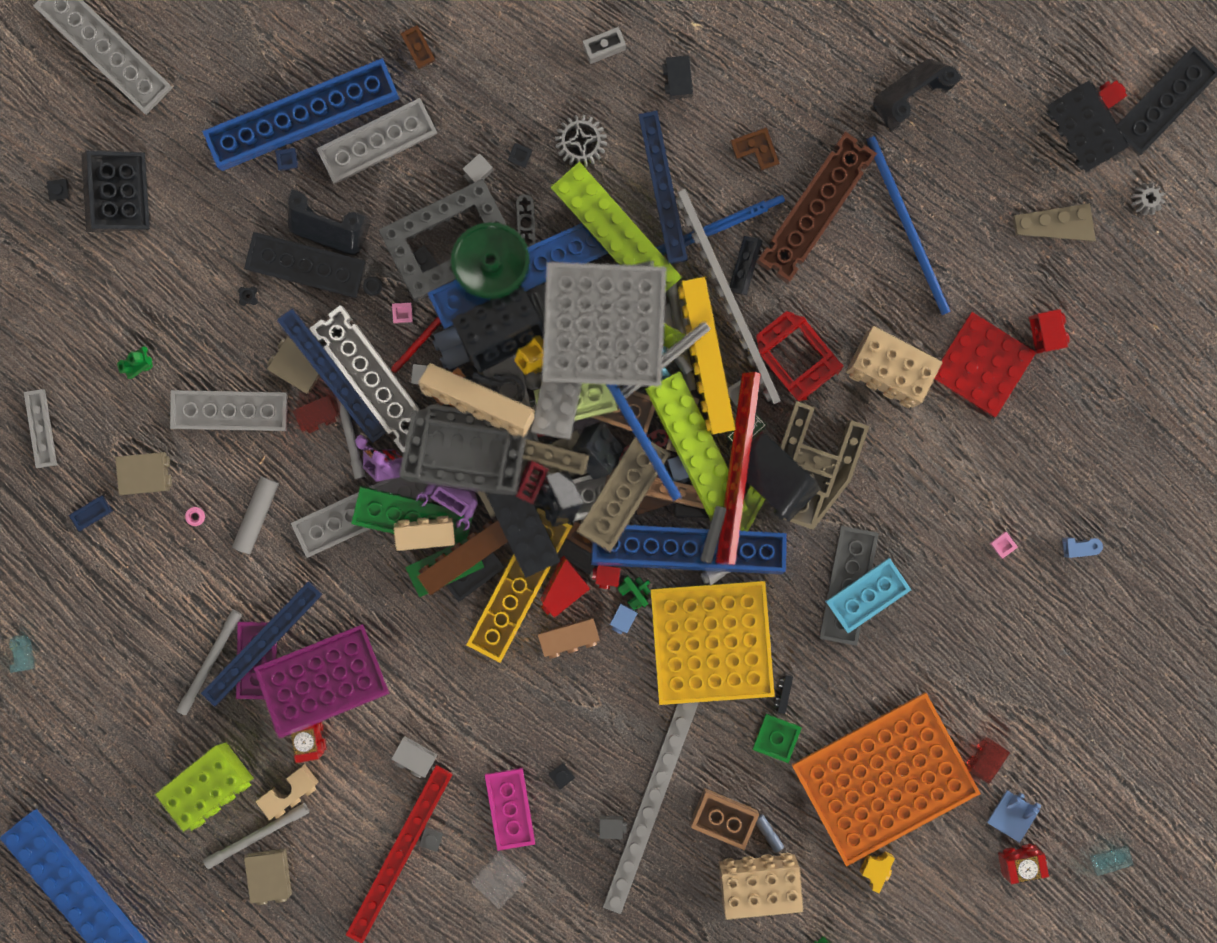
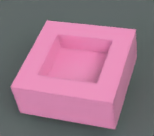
M412 303L392 304L394 324L413 322Z
M1007 532L1002 533L990 542L1002 559L1018 548Z

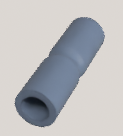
M763 814L760 815L756 825L765 836L775 853L781 851L784 845L773 831Z

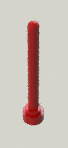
M438 316L391 367L393 373H397L441 324Z

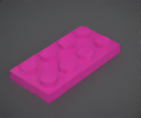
M523 768L485 774L497 851L535 845Z

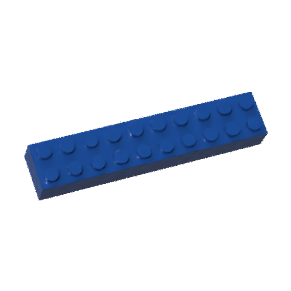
M382 58L202 132L217 168L224 171L400 98Z
M627 525L611 552L592 542L591 565L783 574L786 572L787 533L739 531L735 565L716 563L719 539L712 562L707 563L701 560L709 529Z
M37 809L30 812L0 837L1 841L86 943H148Z

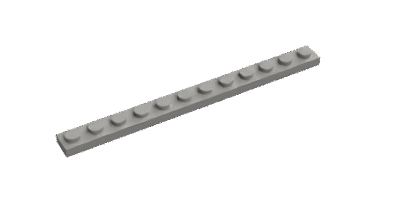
M684 189L677 193L676 202L679 208H683L685 211L684 220L687 226H691L694 231L691 235L695 244L699 243L702 249L699 252L703 261L708 262L710 268L707 270L711 279H715L718 284L715 288L720 297L723 296L726 302L723 305L727 314L732 315L734 320L731 322L735 332L739 331L742 337L739 341L744 350L747 349L750 355L747 359L751 367L755 366L757 373L761 374L760 384H763L766 390L763 391L767 402L771 401V404H776L781 400L689 196Z
M699 702L677 704L605 898L603 904L605 909L619 914L623 910Z

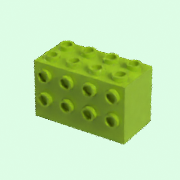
M226 742L213 747L155 795L183 832L188 829L193 831L206 822L205 818L207 819L217 814L221 810L220 806L222 807L236 798L235 794L248 789L251 786L249 782L254 778Z

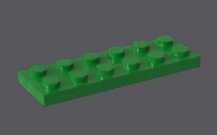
M360 486L351 522L352 525L395 534L394 523H398L399 520L413 522L419 518L434 520L439 516H448L453 521L455 544L467 539L470 530L469 527L463 531L465 527L464 522H461L458 528L456 527L457 521L463 519L464 514L461 517L441 504L428 501L422 507V504L425 502L424 500L418 499L416 502V498Z

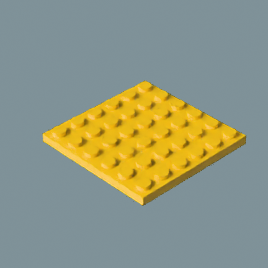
M765 581L651 589L659 705L775 697Z

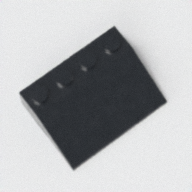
M85 151L81 155L86 232L149 230L145 152Z

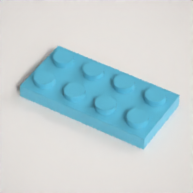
M888 558L825 602L845 631L850 633L911 591V588L891 559Z

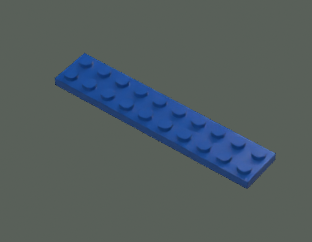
M581 223L528 247L530 266L528 274L521 285L524 291L527 292L546 283L547 262L588 264L608 255V252ZM457 280L428 292V296L444 329L453 325L451 320L456 318L457 315L490 300L468 293L459 285Z

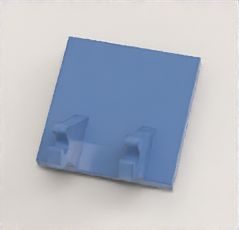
M1006 790L987 823L1020 843L1039 813L1041 805L1038 803L1031 805L1021 799H1024V794L1014 795Z

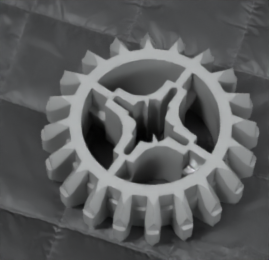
M575 115L574 122L567 118L569 125L567 126L562 122L561 126L564 130H557V133L562 136L555 137L556 141L561 142L555 145L558 149L562 148L558 152L559 156L566 154L563 157V161L565 162L570 158L569 165L571 166L574 161H577V163L584 162V166L588 167V160L594 165L595 160L593 157L600 160L601 156L598 152L605 153V150L600 146H607V142L601 141L607 138L606 134H600L604 131V128L600 127L597 129L599 122L596 121L592 124L593 117H589L588 121H585V115H582V120H578V116ZM581 127L590 129L595 135L584 134ZM575 128V137L565 141L567 134ZM579 133L582 139L586 140V142H584L583 150L580 143L576 142L578 141ZM597 141L595 149L587 155L586 147ZM567 147L577 148L581 156L572 154Z

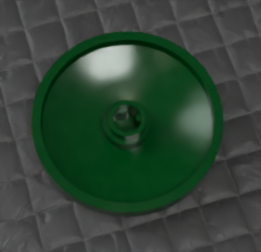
M489 222L469 228L458 238L452 250L451 266L457 282L464 290L480 298L493 299L510 294L523 283L529 271L530 256L527 244L517 231L501 223Z

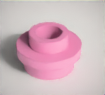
M192 507L187 510L185 519L189 525L199 526L205 520V513L199 507ZM194 513H197L199 516L197 520H194L192 517Z

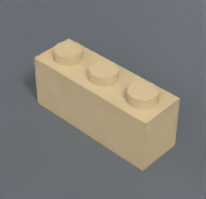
M439 516L434 520L419 518L413 522L399 520L398 523H394L396 551L455 545L453 521L448 516Z

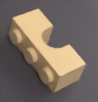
M306 764L286 778L292 787L290 794H280L273 787L256 801L269 820L273 817L278 819L286 812L284 810L289 805L294 807L301 801L300 797L306 794L308 796L316 790L315 786L318 780Z

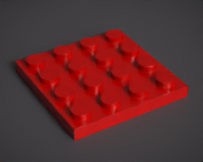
M970 312L940 360L942 364L934 380L991 416L997 417L1037 352L975 313Z

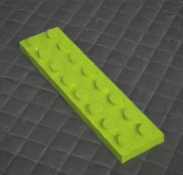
M580 162L551 186L553 192L618 265L630 266L653 261L654 267H666L665 293L682 278Z
M679 371L661 380V386H650L645 390L712 521L715 507H724L729 469L710 431H707L705 421ZM744 501L742 512L748 510Z

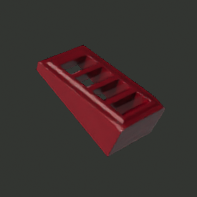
M529 460L515 496L533 504L549 469ZM532 470L539 471V474L532 473ZM529 477L536 478V482L529 480ZM526 483H529V484L533 485L534 488H533V489H530V488L526 487L525 485H526ZM523 490L532 493L531 497L523 494Z

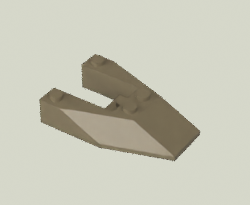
M795 401L786 423L780 447L816 480L821 490L790 522L814 530L850 483L869 426L848 420L836 456L802 444L815 407Z

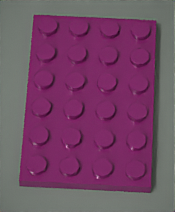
M363 624L254 668L279 739L390 694Z

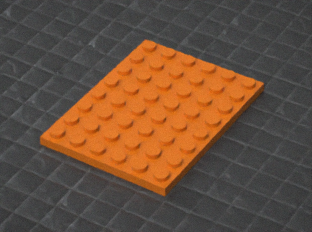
M926 692L791 764L846 867L981 794Z

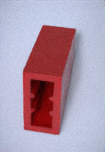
M565 556L560 559L561 562L558 563L540 598L542 601L541 608L547 615L551 613L554 618L590 590L586 581Z

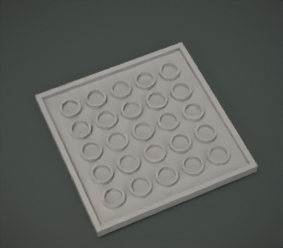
M547 262L542 381L661 386L666 267Z

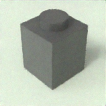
M600 816L599 839H623V833L626 834L627 822H623V816Z

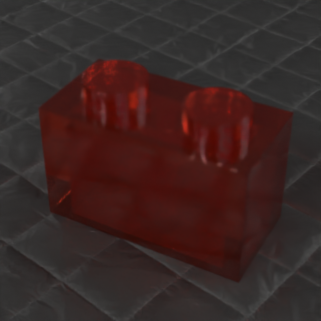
M330 395L293 410L301 431L308 432V434L318 431V426L325 424L329 426L336 423V418L340 417Z
M987 737L979 743L976 754L972 755L967 761V769L990 784L1011 752Z

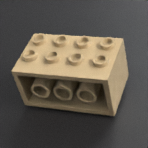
M873 326L863 336L845 373L849 374V378L857 382L861 380L867 383L866 386L876 391L878 389L884 392L883 395L885 397L899 400L902 406L913 408L923 402L942 361Z
M782 853L780 856L767 854L762 855L761 858L746 856L740 860L727 858L719 862L722 904L726 920L803 912L800 867L795 854Z

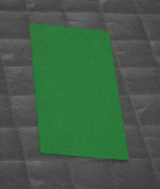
M468 539L462 540L460 543L463 545ZM455 545L405 567L419 597L428 594L417 577L420 575L419 570L426 565L431 567L436 564L435 559L442 554L449 555L452 552L451 548ZM482 560L448 584L484 568Z

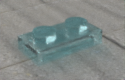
M1126 845L1090 856L1096 876L1134 865L1129 848Z

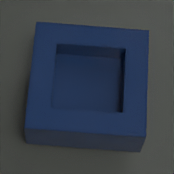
M295 148L275 151L279 171L298 168Z

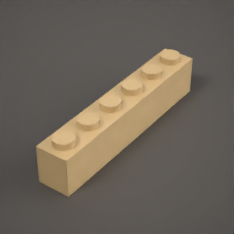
M431 363L419 380L421 392L426 396H434L444 404H452L462 412L467 411L479 420L485 419L497 428H505L515 436L520 435L524 437L535 419L534 409Z

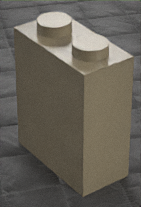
M290 337L283 338L277 347L279 351L276 356L272 355L269 359L267 370L310 395L321 376Z
M166 452L115 457L119 495L170 491L172 478L171 475H168L170 459L169 456H166Z
M286 848L248 853L244 860L250 903L264 905L268 901L273 900L276 903L287 901L292 891Z

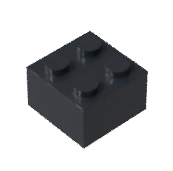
M600 421L584 428L571 451L589 455L586 472L595 480L611 474L624 448L604 423Z
M567 470L547 475L537 495L538 502L543 506L546 519L550 521L552 527L573 522L583 504Z

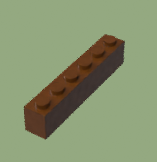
M491 520L482 526L484 529L478 534L475 531L469 535L466 543L462 545L459 542L451 548L452 552L449 555L442 554L435 559L436 564L431 567L426 565L419 570L420 575L417 577L430 596L508 542L499 521L493 523Z

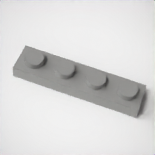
M45 389L24 392L36 468L56 466L57 460Z

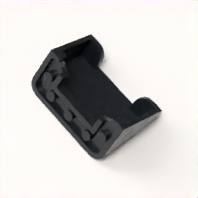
M927 59L880 92L873 100V107L888 129L893 132L911 114V106L906 100L925 85H928L932 91L942 89L947 93L963 77L955 67L933 59Z
M291 189L288 197V228L293 234L349 255H356L361 251L371 225V221L365 215L349 212L345 215L341 224L314 214V210L308 206L306 195Z
M763 431L759 432L751 443L746 483L751 485L775 508L773 513L779 519L785 518L790 522L821 488L816 480Z

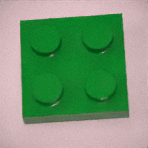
M765 713L752 750L789 763L802 727Z

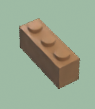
M593 617L538 633L544 657L549 656V659L560 656V652H576L579 650L578 647L584 645L586 648L597 645V641H600Z

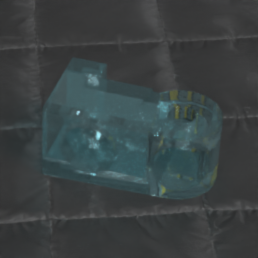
M26 635L13 637L9 642V647L13 651L14 664L9 665L10 673L34 669L35 664L29 637Z

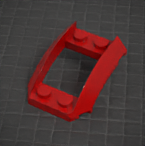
M786 311L756 335L758 351L761 357L798 402L807 400L811 393L835 374L838 376L844 367L813 330L804 316L801 317ZM796 329H799L822 359L793 381L771 354L770 350Z

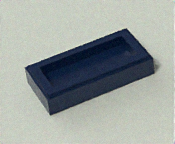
M101 495L70 514L69 517L78 532L112 513L113 510L105 497Z

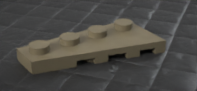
M1090 203L1013 216L1015 234L1019 236L1060 238L1088 242L1096 241Z

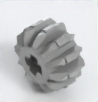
M1143 183L1141 188H1135L1136 194L1131 195V198L1135 199L1131 205L1138 206L1135 212L1142 210V215L1145 216L1148 213L1153 215L1155 211H1160L1162 209L1160 204L1165 203V200L1161 199L1165 193L1158 192L1161 186L1154 188V183H1149L1148 185Z

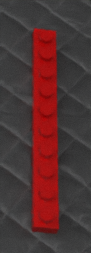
M757 372L742 373L724 508L727 511L720 532L716 560L718 564L735 565L761 374Z
M438 765L435 766L349 927L346 936L359 943L364 942L453 773Z

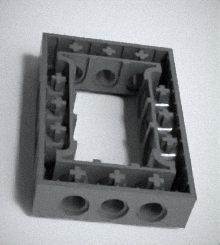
M483 179L379 229V234L414 302L427 297L428 292L453 282L456 278L453 274L451 260L422 273L406 240L414 239L416 235L428 229L430 231L434 226L444 221L448 222L450 218L462 212L464 214L467 213L473 205H475L478 217L482 219L483 223L492 222L506 225Z

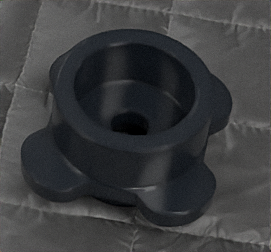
M254 286L250 288L240 287L238 290L239 304L242 306L246 304L256 305L258 303L256 298L257 288Z

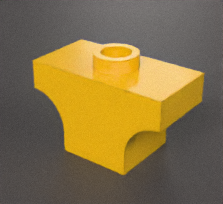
M539 335L533 338L528 345L518 350L514 361L525 375L531 372L536 374L543 369L544 340Z
M886 851L878 857L867 855L859 870L862 876L870 879L869 886L872 891L880 893L885 880L888 881L892 872L890 869L895 860L894 856Z

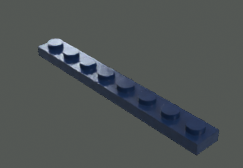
M658 111L638 114L668 263L674 264L688 261Z
M293 308L277 319L278 323L370 441L373 443L387 433Z
M308 581L201 694L214 707L217 706L323 594Z

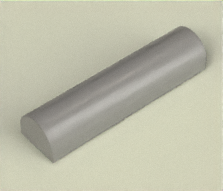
M260 476L232 545L233 549L251 554L278 488V482Z

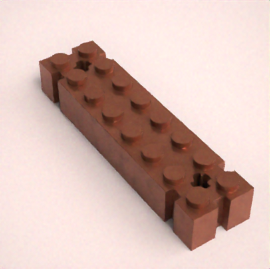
M844 132L833 148L837 152L832 151L769 242L772 248L766 247L756 262L768 271L771 268L777 271L775 276L787 284L798 271L795 265L797 263L801 265L864 174L860 169L865 170L877 154L866 145L862 148L856 145L858 140L847 132ZM848 157L851 158V163L849 164L846 163ZM779 253H787L786 258H788V260H782L781 255Z

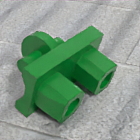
M141 347L136 352L129 353L125 360L117 362L119 373H126L127 379H133L142 371H149L153 364L152 358L147 356V347Z
M628 575L623 578L624 581L617 587L619 592L624 596L632 590L635 596L628 601V604L633 610L641 606H647L649 603L640 591L643 590L646 595L651 592L647 587L651 583L649 579L643 582L639 576L635 579L639 585L637 587Z

